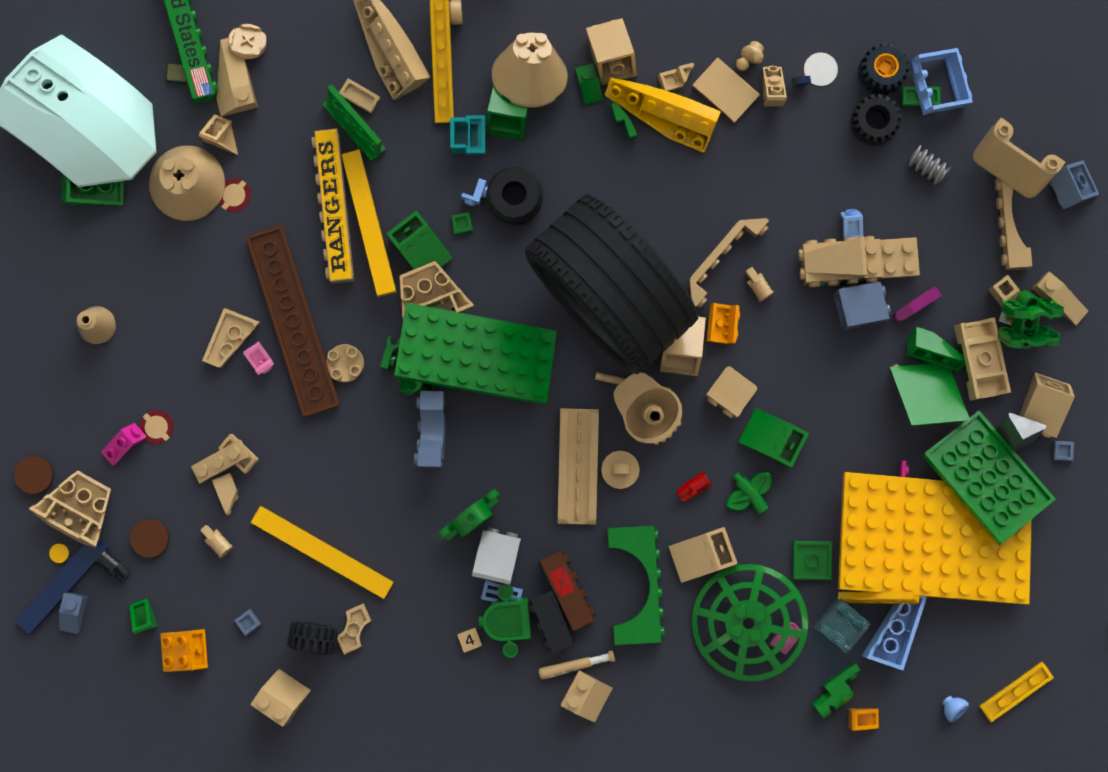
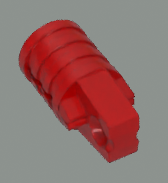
M701 472V474L687 481L676 492L682 502H685L707 490L712 484L705 473Z

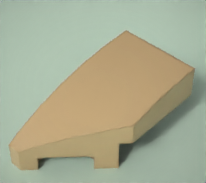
M694 63L659 73L658 79L662 90L670 92L682 88L688 79Z
M231 473L212 480L227 516L231 514V508L239 498Z

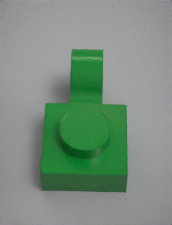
M391 336L387 338V347L385 348L380 366L386 370H390V366L394 367L396 361L394 350L398 349L400 341L398 339V343L392 345Z

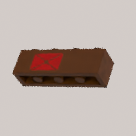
M558 551L540 560L573 631L593 622V616L596 614L591 605H586L584 599L587 596L583 587L579 589L576 581L579 579L575 571H570L567 565L570 563L566 552L562 554L561 551Z

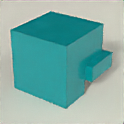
M466 115V118H450V148L452 154L485 155V115Z

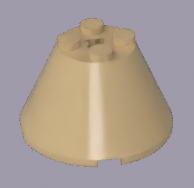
M543 33L519 34L516 40L496 58L492 67V82L496 91L518 106L540 107L550 104L566 88L568 77L566 66L547 39V36Z
M179 146L168 150L155 162L149 177V190L155 205L164 214L176 220L193 221L207 216L209 212L218 206L225 190V176L219 162L208 151L195 146Z

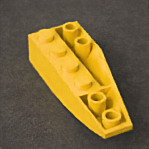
M610 78L605 92V96L667 138L705 153L721 111L669 91L621 79Z

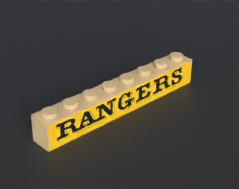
M338 129L314 131L315 137H312V146L316 148L317 155L314 156V165L318 167L319 174H316L317 186L320 185L321 193H318V203L322 204V211L319 214L320 222L324 223V230H321L322 241H326V249H323L324 260H328V268H325L326 279H330L332 284L353 282L355 280Z

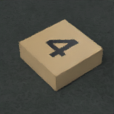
M476 627L457 634L463 652L482 646Z

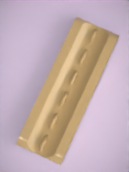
M560 408L558 524L596 525L599 409Z

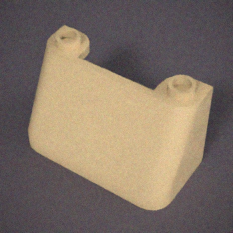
M1000 118L989 129L975 149L973 159L979 166L1024 197L1033 198L1061 170L1065 161L1056 155H1048L1041 163L1009 142L1013 135V127L1009 122Z

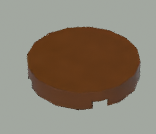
M29 456L22 459L14 471V480L17 486L28 494L42 493L51 486L54 479L52 466L46 459L39 456Z
M146 519L138 522L133 527L130 533V543L132 549L137 554L143 557H155L163 553L167 548L169 533L163 523L157 520Z

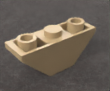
M763 67L764 106H784L787 96L782 67Z

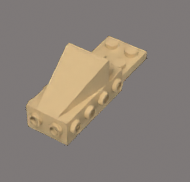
M874 236L844 238V241L836 242V239H826L824 243H817V240H809L798 250L799 261H802L800 279L803 280V285H809V287L821 286L820 283H828V286H837L841 282H847L848 285L859 284V281L875 283L880 279L920 275L917 237L880 240L874 239Z

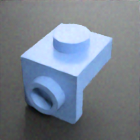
M479 178L473 196L462 193L461 198L465 204L469 206L480 205L482 197L486 198V180Z

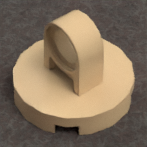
M616 451L609 454L603 461L601 468L602 477L606 483L617 489L628 488L634 484L640 471L636 458L625 451Z

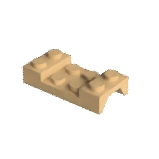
M995 317L954 325L957 343L962 345L969 381L966 382L970 401L1011 393L1001 343L998 339Z

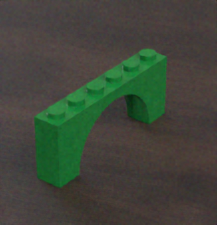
M654 526L607 528L608 548H619L634 555L644 566L649 580L648 597L641 611L629 621L613 625L614 645L661 643V638H665L664 626H660V619H663V607H659V599H662V588H658L657 580H661V570L656 565V560H660L659 549H655V541L659 540L658 529H654Z

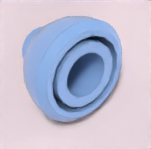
M951 696L947 697L942 703L945 716L949 722L958 720L969 707V703L966 700L952 698Z

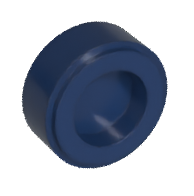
M811 76L792 78L793 86H803L811 83Z

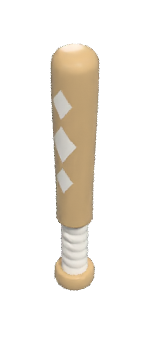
M610 650L607 654L592 658L586 657L542 667L539 669V676L541 679H547L592 667V665L601 662H615L613 650Z

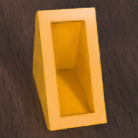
M848 708V728L853 731L879 728V709Z

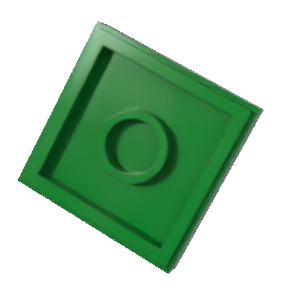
M793 541V579L832 580V541Z

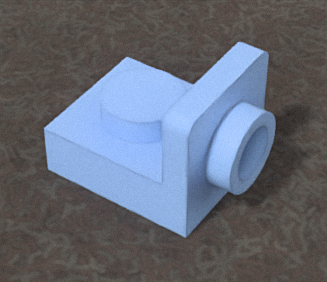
M848 209L846 212H841L843 238L862 237L863 216L860 211Z

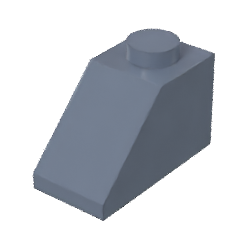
M71 592L63 594L59 610V630L79 634L88 596Z

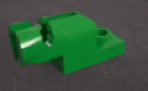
M851 663L822 684L827 693H823L812 704L823 719L831 714L830 705L838 710L851 700L854 693L845 681L847 679L851 681L858 676L857 672L860 671V668L856 663Z

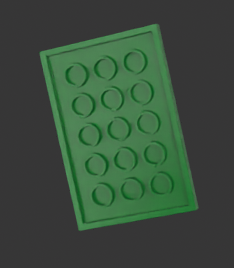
M977 411L970 417V420L963 422L922 455L999 546L1056 500L980 411Z

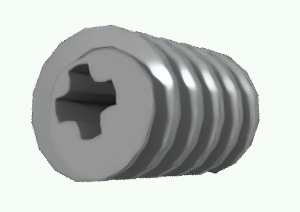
M919 145L909 159V167L916 164L915 171L917 172L922 169L921 175L924 176L928 173L927 180L935 178L933 184L936 185L943 179L951 167L945 169L947 164L945 162L939 165L940 158L933 161L934 154L926 156L928 150L925 149L921 152L922 145Z

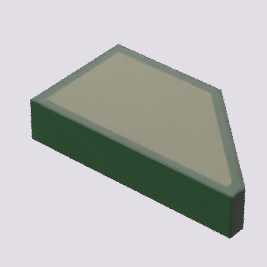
M167 62L166 82L187 84L181 63Z

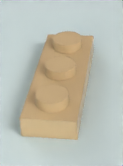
M237 440L194 464L191 468L200 484L250 456L242 440Z

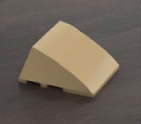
M436 261L400 275L402 318L404 317L406 303L459 313H466L474 307V304L456 286Z
M76 471L53 492L44 496V499L30 507L29 510L47 525L79 543L96 547L111 489L82 472Z

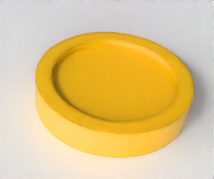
M64 544L53 545L49 552L51 560L56 563L65 562L69 557L68 547Z

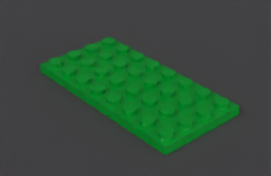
M406 303L394 378L546 405L557 331Z

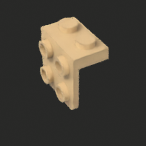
M728 366L705 396L710 404L715 407L717 405L723 409L722 412L732 419V417L737 418L741 414L746 404L757 391V386Z

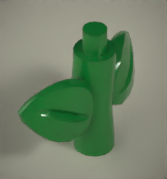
M739 472L732 476L737 482L735 485L738 490L732 492L726 502L727 508L733 511H744L752 504L758 515L769 508L762 495L769 492L772 486V477L769 472L758 473L752 477L751 481L746 476L743 478Z

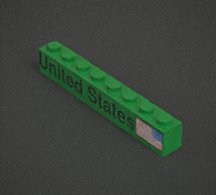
M163 0L193 104L215 99V93L218 92L216 82L212 81L210 77L213 72L210 63L207 64L205 57H207L205 45L201 46L199 40L202 39L200 28H196L194 23L197 21L195 11L191 10L189 6L192 1Z

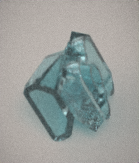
M837 598L814 625V629L821 632L843 652L847 653L861 638L871 623L841 598Z

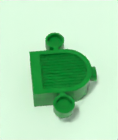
M493 489L458 515L450 524L437 533L441 540L444 538L451 540L458 534L465 538L494 514L490 509L498 504L499 499L497 497L500 495L499 492Z
M502 584L498 588V596L501 599L489 604L484 612V616H479V627H484L485 632L491 638L498 641H506L503 646V654L508 658H513L518 653V645L514 640L531 639L528 597L511 598L513 596V587L509 584Z

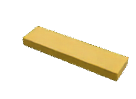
M838 592V599L844 603L918 604L920 598L914 592Z
M1040 662L983 702L979 707L989 722L992 723L1054 677L1045 664Z

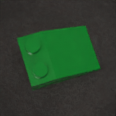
M62 174L61 204L123 206L124 181L77 187L76 184Z

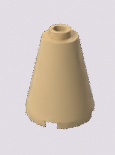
M90 307L82 311L77 317L78 332L89 343H105L115 333L116 324L114 316L104 307Z

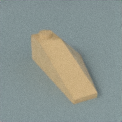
M229 38L220 40L218 92L216 99L221 117L258 108L246 59L237 57L231 52Z

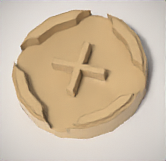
M252 24L240 25L239 28H234L229 35V48L233 54L242 59L259 57L266 49V35L258 26Z

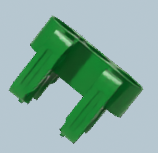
M1026 290L1021 291L1017 295L1016 301H1002L1001 312L1013 318L1011 327L999 328L998 339L1012 348L1025 349L1031 346L1059 345L1060 334L1048 326L1039 325L1040 316H1046L1051 320L1055 317H1062L1064 313L1062 305L1049 298H1038Z

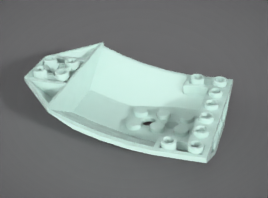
M62 34L32 50L5 78L0 88V127L39 154L76 184L77 187L132 180L157 152L152 103L116 72ZM47 83L53 84L49 89L43 88ZM61 93L68 94V98L66 100H58V96Z

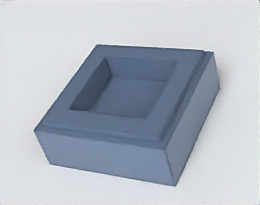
M1053 441V460L1073 461L1074 442Z
M251 609L234 620L245 636L262 625Z

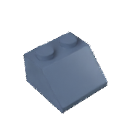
M1084 160L1062 167L1049 182L1057 195L1058 203L1063 209L1099 195Z

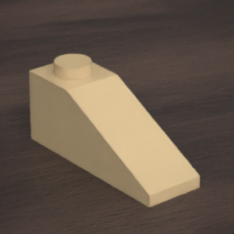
M1051 272L1045 273L1032 287V290L1040 297L1052 299L1064 307L1063 316L1075 326L1088 312L1066 285Z

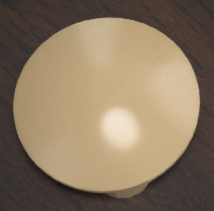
M341 344L328 352L326 362L333 379L339 382H350L358 378L362 373L364 359L356 347L349 344Z

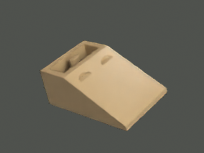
M725 527L668 546L681 583L738 564Z

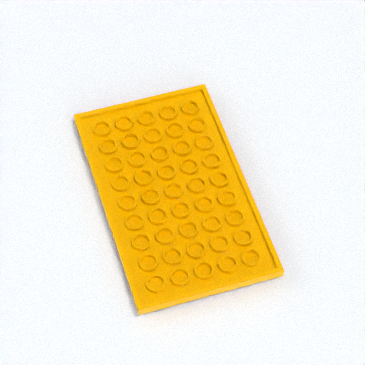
M851 472L843 473L838 589L864 592H914L918 596L1029 604L1031 520L999 546L944 481Z

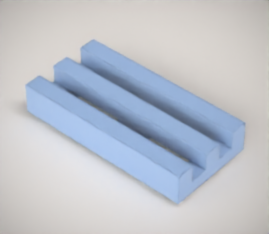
M485 580L481 599L491 602L499 600L486 596V592L498 595V591L488 589V585L499 587L502 584ZM513 587V591L518 592V595H513L511 598H521L523 589Z

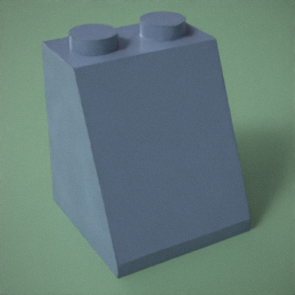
M881 282L842 288L833 294L842 331L890 319L891 309L889 304L885 302L884 297L887 294L885 286H881Z

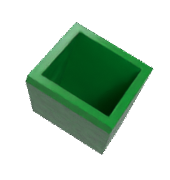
M493 86L487 111L486 134L523 141L529 107H522L511 103L504 95L501 96Z

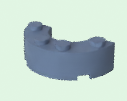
M420 391V397H417V409H420L421 421H418V432H421L420 439H417L418 453L414 454V465H417V467L442 468L443 466L441 459H444L446 433L444 391Z

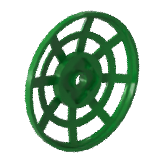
M742 564L717 573L701 589L694 604L692 630L700 653L717 671L737 680L761 681L782 673L800 655L808 635V612L799 590L783 574L763 565ZM737 571H756L754 582H741L730 586L724 577ZM767 573L779 579L791 592L781 598L771 588L761 584L763 574ZM718 581L723 592L715 599L710 610L701 608L700 604L704 595ZM742 588H752L750 599L742 601L737 599L733 591ZM761 590L769 594L775 602L766 607L757 601L759 591ZM727 596L732 604L728 613L716 612L720 602ZM793 599H796L800 608L802 630L790 628V617L785 604ZM779 608L782 611L784 627L773 625L771 613ZM698 615L708 618L709 632L713 642L703 647L698 633ZM749 617L754 620L753 628L748 629L744 626L745 618ZM714 619L725 622L727 633L719 638L716 636ZM770 633L782 635L778 644L771 650L765 642ZM788 636L800 638L794 653L781 665L775 655L782 649ZM731 639L739 644L738 656L730 653L723 647V644ZM758 645L764 653L761 657L746 658L748 647ZM718 648L727 658L737 662L735 673L718 665L709 656V653ZM768 660L775 669L761 675H743L744 664H757Z

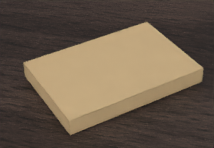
M718 57L692 85L693 88L733 123L760 96L755 89Z

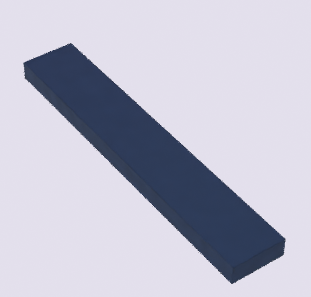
M98 539L96 547L84 544L15 622L28 634H32L59 604L63 594L69 592L94 565L97 558L109 547L101 539Z

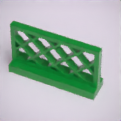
M332 84L328 86L327 101L322 104V107L369 161L373 162L386 151L382 141Z

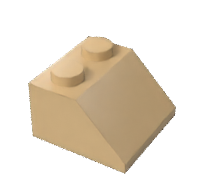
M578 670L561 702V706L595 722L613 688Z

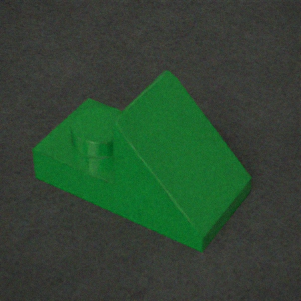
M594 64L575 68L585 106L603 101L599 78H597Z

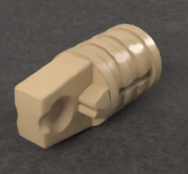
M753 267L746 270L745 273L749 278L747 283L756 294V297H758L759 302L774 294V291L771 290V287L761 273L758 275Z
M205 525L200 530L207 537L204 541L218 554L219 558L224 557L233 548L217 529L213 531L208 525Z

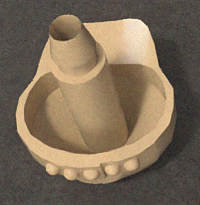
M642 372L639 374L633 373L615 388L613 393L614 400L623 416L625 429L636 441L658 445L660 441L665 442L667 437L671 438L672 433L677 431V426L681 425L682 404L678 396L673 391L661 386L647 374Z

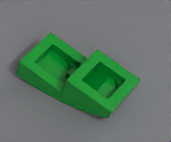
M612 103L611 111L616 126L624 123L629 141L635 140L637 133L631 120L620 106Z

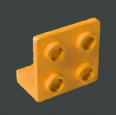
M205 629L160 634L164 672L208 668Z

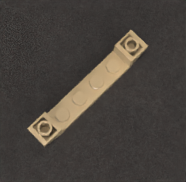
M767 218L739 220L690 277L689 291L695 307L701 308L707 301L705 298L707 292L696 283L699 282L701 284L708 276L706 274L709 268L714 269L720 262L718 257L722 253L726 255L732 248L730 243L734 239L738 241L744 234L742 229H745L754 238L758 234L762 236L769 228L766 226L769 222Z

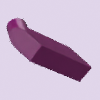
M936 286L893 313V321L896 323L902 322L941 297V293Z

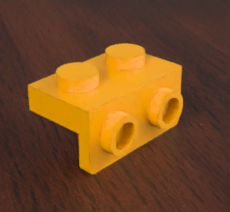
M710 303L707 341L721 344L736 343L738 338V320L740 318L739 305L730 306Z

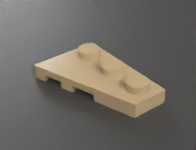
M224 308L202 361L222 368L260 322Z

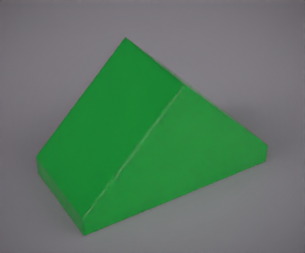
M148 598L130 605L132 631L134 634L158 627Z

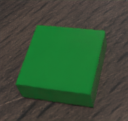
M470 212L451 216L455 235L473 232Z

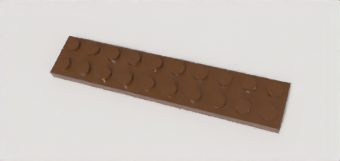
M283 225L246 236L303 417L341 406Z

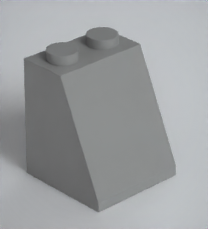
M488 527L487 531L483 530L472 576L510 585L521 539L517 538L518 534L507 532L506 535L498 534V529Z

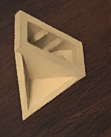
M214 114L200 131L199 137L208 144L238 155L231 125L232 121Z

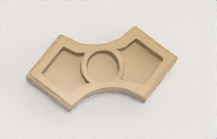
M364 603L346 611L347 624L344 631L338 635L337 640L343 655L362 647L360 641L361 632L365 625L372 621Z

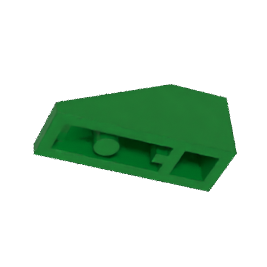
M916 327L908 335L907 356L955 371H960L966 365L964 356L934 332Z

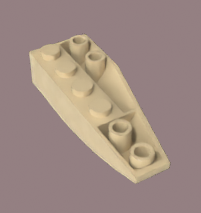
M353 0L375 67L393 100L419 88L430 78V75L399 23L381 0Z

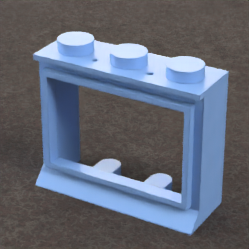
M958 48L919 54L909 61L923 116L934 112L964 108L973 102ZM944 59L956 102L932 106L930 96H932L933 91L931 88H927L925 78H927L928 72L922 70L921 63Z

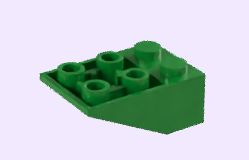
M417 210L386 233L413 269L434 261L442 268L453 259Z
M755 408L738 442L790 469L793 467L809 433Z

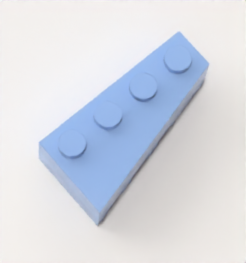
M920 596L918 604H893L863 652L862 657L904 670L927 596Z

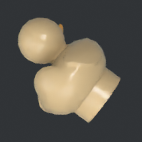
M752 41L750 45L743 47L741 50L742 58L736 60V67L744 71L748 69L749 62L753 64L762 63L764 58L763 45Z

